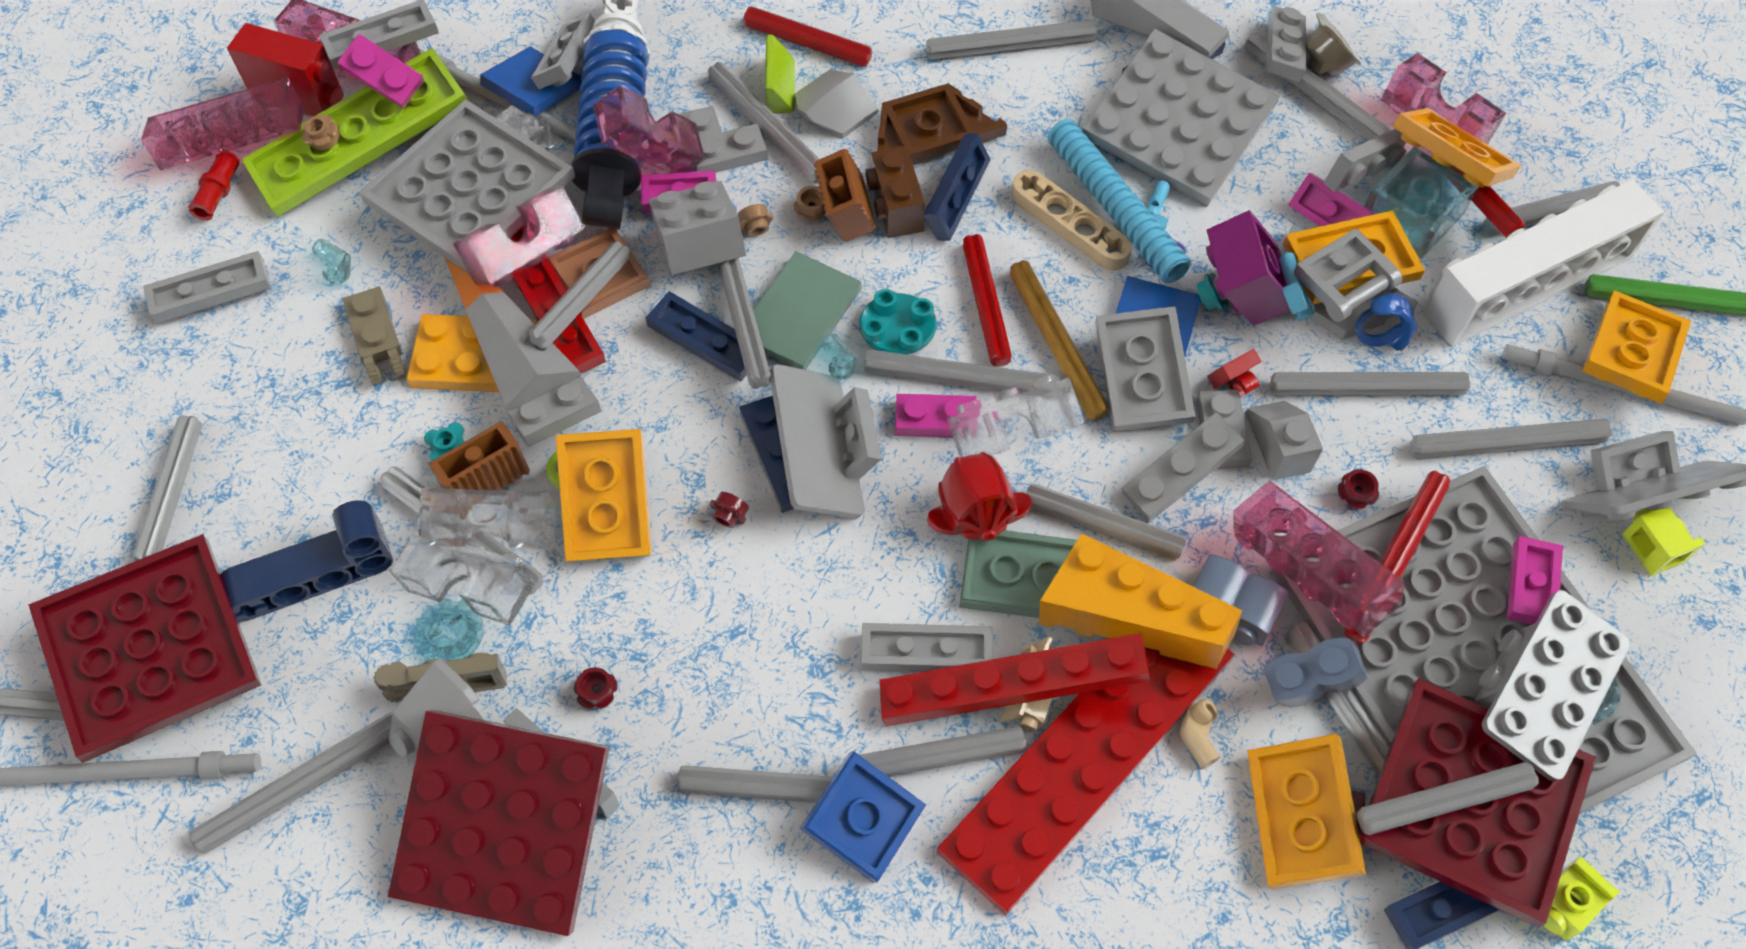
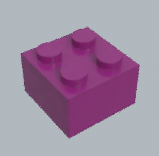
M1250 210L1206 230L1210 245L1206 247V253L1213 267L1217 268L1219 276L1214 278L1216 289L1223 300L1227 298L1230 300L1238 316L1244 315L1255 326L1291 311L1283 292L1286 282L1279 260L1281 256L1279 245Z

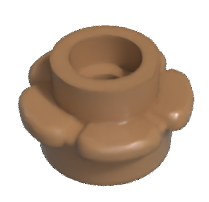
M314 116L303 126L304 133L302 134V139L307 145H312L316 150L325 151L331 149L339 140L338 125L333 123L334 120L330 116Z
M806 186L797 194L794 210L797 215H802L805 220L815 221L821 216H826L825 206L823 205L820 193L821 190L818 186Z
M764 204L747 206L737 214L741 232H747L748 236H759L766 233L773 220V215L768 213Z

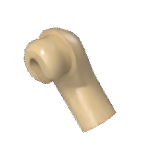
M1206 699L1199 700L1196 704H1191L1187 708L1180 729L1181 739L1201 769L1211 766L1220 759L1219 754L1208 739L1212 721L1217 718V708L1211 701Z

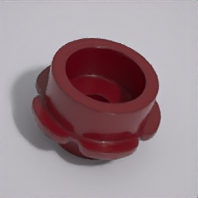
M1356 469L1342 477V483L1338 485V494L1349 506L1363 509L1368 504L1373 505L1378 500L1379 483L1371 472ZM1355 488L1361 490L1362 492H1361V493H1357V492L1355 491Z
M721 491L716 500L709 502V506L714 509L712 518L723 526L734 528L736 523L743 525L747 520L745 515L749 506L742 499L731 493Z
M598 667L584 670L574 684V692L578 695L577 702L586 709H593L594 707L603 709L609 706L614 700V692L618 689L615 677ZM594 686L600 687L597 693L592 692Z

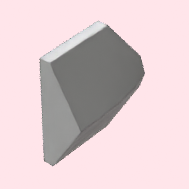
M830 69L795 93L798 111L813 124L834 132L835 136L841 139L878 114L877 106L852 73Z

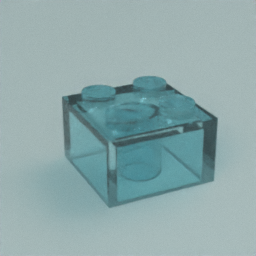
M1414 146L1371 190L1364 207L1375 214L1393 210L1417 256L1423 259L1464 215L1478 186L1471 184L1464 177L1436 162L1432 157Z

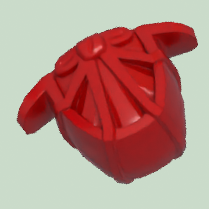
M981 452L962 458L957 457L947 469L943 480L938 483L941 506L929 511L927 522L934 531L941 534H961L966 539L981 540L983 542L995 540L997 535L1006 530L1007 524L1014 523L1028 514L1032 506V500L1026 493L1013 492L1003 468L996 458L990 454Z

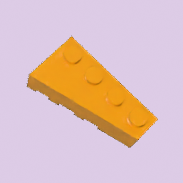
M1081 533L1040 600L1039 625L1051 628L1059 625L1075 629V634L1091 638L1093 634L1115 638L1142 633L1145 647L1159 650V655L1217 669L1235 636L1242 610Z

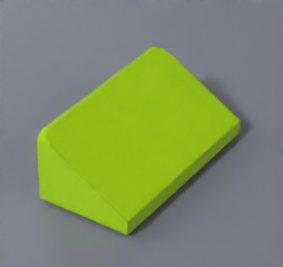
M767 35L765 52L766 105L773 113H792L795 111V61L792 55L773 35Z

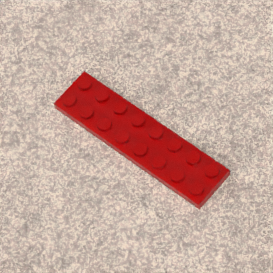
M1145 647L1151 681L1079 693L937 847L936 853L1007 916L1180 720L1187 708L1195 703L1232 661L1235 654L1227 648L1217 669L1159 655V650Z

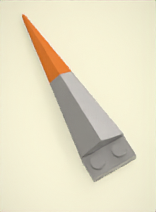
M445 258L509 418L527 447L602 412L599 401L581 377L579 370L553 343L546 349H540L537 345L531 344L529 341V331L535 324L480 267L470 275Z

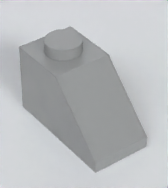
M1286 401L1246 409L1245 413L1272 480L1306 474L1312 471L1323 447L1307 412Z

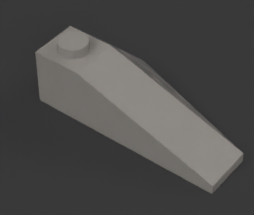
M1091 0L1092 16L1148 36L1151 35L1154 29H1157L1207 57H1210L1229 37L1227 29L1186 0Z
M441 658L429 666L392 712L389 735L391 746L399 756L407 757L414 765L425 711L437 710L484 720L473 706L480 699L471 687Z

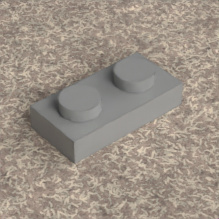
M1239 390L1199 391L1196 400L1200 424L1217 412L1245 440L1244 447L1218 468L1249 467L1252 458Z

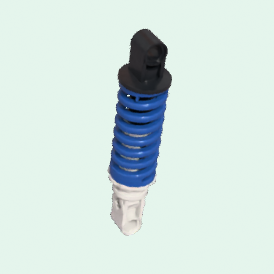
M602 0L604 2L603 15L596 19L593 29L584 38L582 43V52L584 53L583 69L581 72L582 83L578 102L579 113L577 115V129L575 132L574 159L571 162V166L575 173V178L572 180L573 183L585 192L582 212L583 225L620 230L624 196L633 193L641 184L642 171L639 157L642 152L640 142L643 138L642 125L644 123L643 111L645 109L646 67L650 60V49L647 46V40L643 36L642 26L636 20L639 0Z

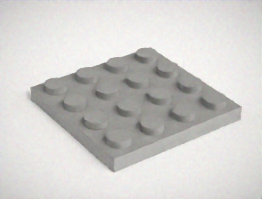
M1154 29L1083 127L1082 132L1095 145L1154 178L1168 182L1170 187L1208 207L1277 104L1280 96Z
M465 99L365 186L359 194L365 204L471 275L575 178V173L571 165Z

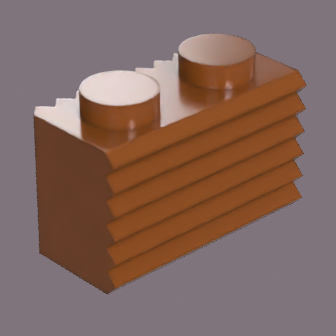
M842 149L817 160L814 163V167L816 168L818 187L821 190V198L825 206V215L841 239L847 242L873 231L876 228L864 178L849 151Z
M502 421L428 463L441 489L455 510L461 514H464L465 509H471L473 505H478L481 500L485 501L487 496H493L494 492H500L501 487L507 488L508 484H514L516 479H522L523 475H529L530 472L518 442Z

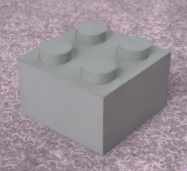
M706 181L697 184L694 188L678 192L666 191L658 197L648 199L657 239L671 275L746 256L739 217L722 181Z

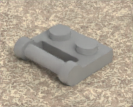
M1357 228L1299 262L1294 270V274L1326 306L1328 315L1336 322H1341L1348 318L1354 308L1383 290L1390 291L1402 283V275L1398 268ZM1369 269L1376 274V277L1345 296L1337 290Z

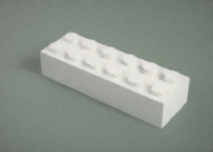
M1634 179L1618 187L1610 185L1601 191L1597 197L1588 201L1581 199L1570 206L1567 211L1557 216L1554 213L1549 214L1540 220L1536 226L1527 230L1520 228L1510 234L1506 240L1496 245L1488 243L1481 247L1474 255L1464 260L1457 258L1451 261L1442 270L1443 276L1438 285L1430 292V300L1423 314L1452 347L1585 282L1592 274L1599 275L1632 259L1664 214V211Z

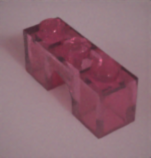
M1418 52L1397 66L1380 99L1381 101L1390 106L1397 114L1429 108L1481 141L1489 144L1506 112L1478 93L1472 95L1456 108L1447 104L1440 91L1441 82L1447 72Z
M618 86L593 104L602 144L667 173L690 172L694 167L706 160L695 122L673 111L656 122L650 113L647 99L629 89Z
M563 186L546 189L516 206L524 222V232L518 242L515 243L510 240L501 224L495 223L483 225L452 243L476 285L491 284L493 288L501 286L514 277L511 273L512 271L521 266L524 269L530 268L545 259L542 253L552 247L555 250L562 249L575 241L573 235L585 227Z

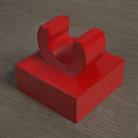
M1253 348L1207 375V378L1214 389L1228 382L1230 390H1239L1240 397L1260 386L1258 379L1249 369L1262 361Z

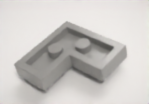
M713 106L678 114L680 126L696 172L715 171L717 173L768 160L767 148L758 124L722 132Z

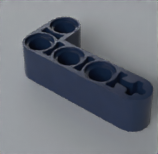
M362 500L341 504L332 513L336 530L224 570L220 575L238 621L258 618L380 574L389 569L393 564V557L383 525L372 506Z

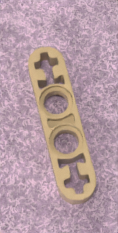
M1025 170L1014 177L1012 198L1020 207L1101 267L1112 271L1121 270L1126 267L1132 251V244L1126 235L1041 173ZM1052 204H1059L1067 211L1056 215L1050 213L1047 207ZM1079 225H1088L1095 230V233L1085 236L1079 234L1075 228ZM1116 249L1120 250V253L1117 252V251L1113 252L1112 254H1110V253L1107 252V250H1109V251H1114V250H1116Z

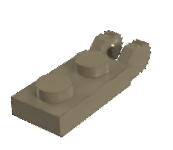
M378 286L342 298L360 359L366 367L372 385L375 386L382 383V375L376 363L390 359V367L397 378L405 376L406 372L400 356L403 354L381 287Z
M480 652L473 653L463 659L443 660L474 692L502 689L507 686L506 670L498 654ZM437 659L425 661L422 665L408 667L400 661L392 662L390 665L386 663V665H381L374 672V682L383 691L382 694L387 701L390 700L391 703H397L404 699L429 666Z

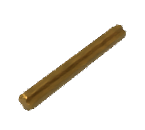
M1026 260L1012 264L1010 266V276L1087 417L1092 421L1105 417L1108 414L1109 405L1031 265Z

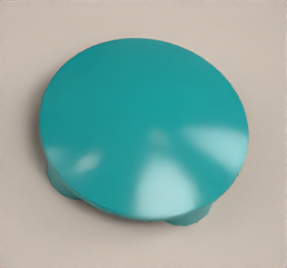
M882 289L876 292L874 300L865 306L859 319L861 335L872 348L877 351L905 355L915 353L927 346L933 339L937 327L934 306L930 300L909 294L895 293L890 289Z

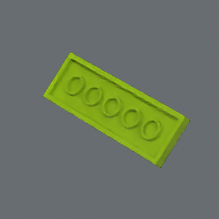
M433 47L405 63L422 74L424 82L404 109L370 87L365 86L316 115L330 116L334 120L333 123L338 125L339 140L331 149L319 151L314 149L312 145H307L302 139V134L304 133L303 126L306 123L304 122L241 159L269 207L277 217L441 121L465 99L468 100Z

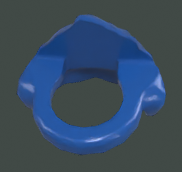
M1389 292L1387 295H1381L1372 300L1371 307L1362 312L1358 317L1355 332L1357 338L1363 344L1368 346L1389 344L1394 350L1402 351L1417 331L1416 322L1413 317L1414 310L1411 302L1405 296ZM1374 314L1380 316L1396 315L1401 321L1380 335H1370L1363 328L1366 320Z

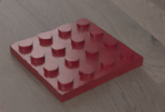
M204 534L28 604L75 757L82 763L262 686L237 616L231 607L211 546Z
M1418 678L1410 690L1369 805L1524 763V761L1484 732L1482 721L1489 709ZM1578 749L1565 776L1556 781L1548 780L1534 769L1539 781L1532 790L1371 835L1365 834L1360 827L1358 832L1360 843L1540 928L1547 923L1596 756Z
M437 710L425 711L388 897L554 934L571 935L574 932L610 746Z

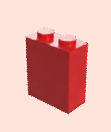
M245 23L227 47L251 98L314 117L343 99L344 93L323 44Z

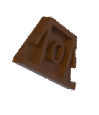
M947 83L883 102L877 151L907 146L912 163H916L957 150L965 133H978L982 142L1004 136L1007 133V124L1001 118L994 121L982 113V105L973 99L964 97L960 90Z

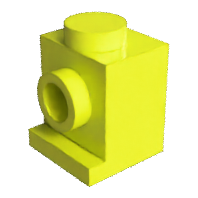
M1670 507L1658 510L1642 508L1635 513V516L1632 517L1634 522L1622 534L1651 576L1687 562L1706 544L1701 537L1696 539L1691 537L1684 522L1675 515Z
M1580 856L1563 868L1547 923L1543 926L1567 941L1581 933L1609 901L1614 899L1620 892Z

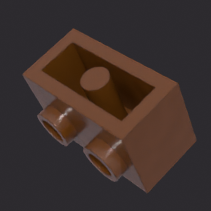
M907 146L871 152V168L865 169V177L868 190L874 191L876 217L878 220L883 221L887 237L892 238L924 232L925 217L923 214L925 212V201Z

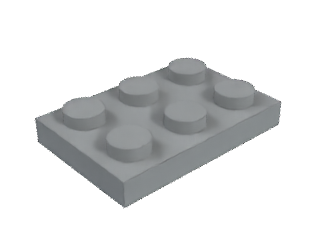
M1176 307L1096 316L1095 324L1113 432L1193 423L1195 411Z

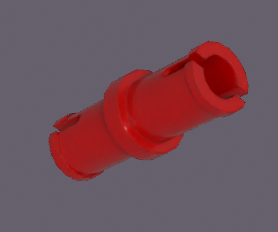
M218 151L209 171L201 175L198 181L200 188L188 206L189 213L195 218L203 221L211 220L221 198H225L229 194L231 189L229 183L240 166L239 158L232 152Z

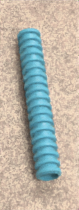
M1064 119L1055 124L1048 134L1049 144L1054 147L1067 166L1072 169L1073 173L1077 175L1086 189L1095 197L1104 211L1114 220L1122 233L1127 235L1128 240L1133 243L1136 250L1140 251L1141 256L1146 259L1149 266L1153 267L1154 272L1159 275L1164 283H1172L1182 278L1191 266V260L1185 255L1182 248L1178 247L1174 239H1171L1170 234L1158 223L1150 210L1145 208L1144 203L1126 185L1123 178L1107 162L1106 158L1101 155L1100 151L1095 148L1094 144L1089 141L1088 137L1083 134L1074 120Z

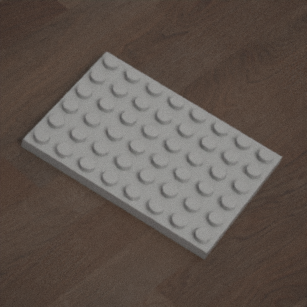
M1485 466L1450 481L1449 489L1367 642L1358 644L1352 640L1359 650L1369 676L1366 681L1353 690L1389 745H1391L1412 685L1418 678L1474 702L1482 688L1479 685L1480 677L1488 667L1495 664L1501 653L1497 650L1500 641L1511 630L1519 631L1531 625L1507 619L1513 543L1519 535L1537 540L1539 538ZM1415 496L1272 560L1269 565L1282 587L1289 592L1288 596L1303 620L1309 623L1321 642L1333 638H1346L1344 627ZM1561 571L1560 590L1566 591L1589 608L1564 572ZM1626 656L1579 747L1580 750L1596 756L1579 814L1689 760L1697 754Z

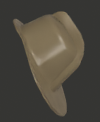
M1317 12L1316 17L1319 25L1306 43V50L1310 55L1309 67L1318 75L1327 72L1330 75L1337 76L1356 63L1361 65L1341 33L1324 15Z

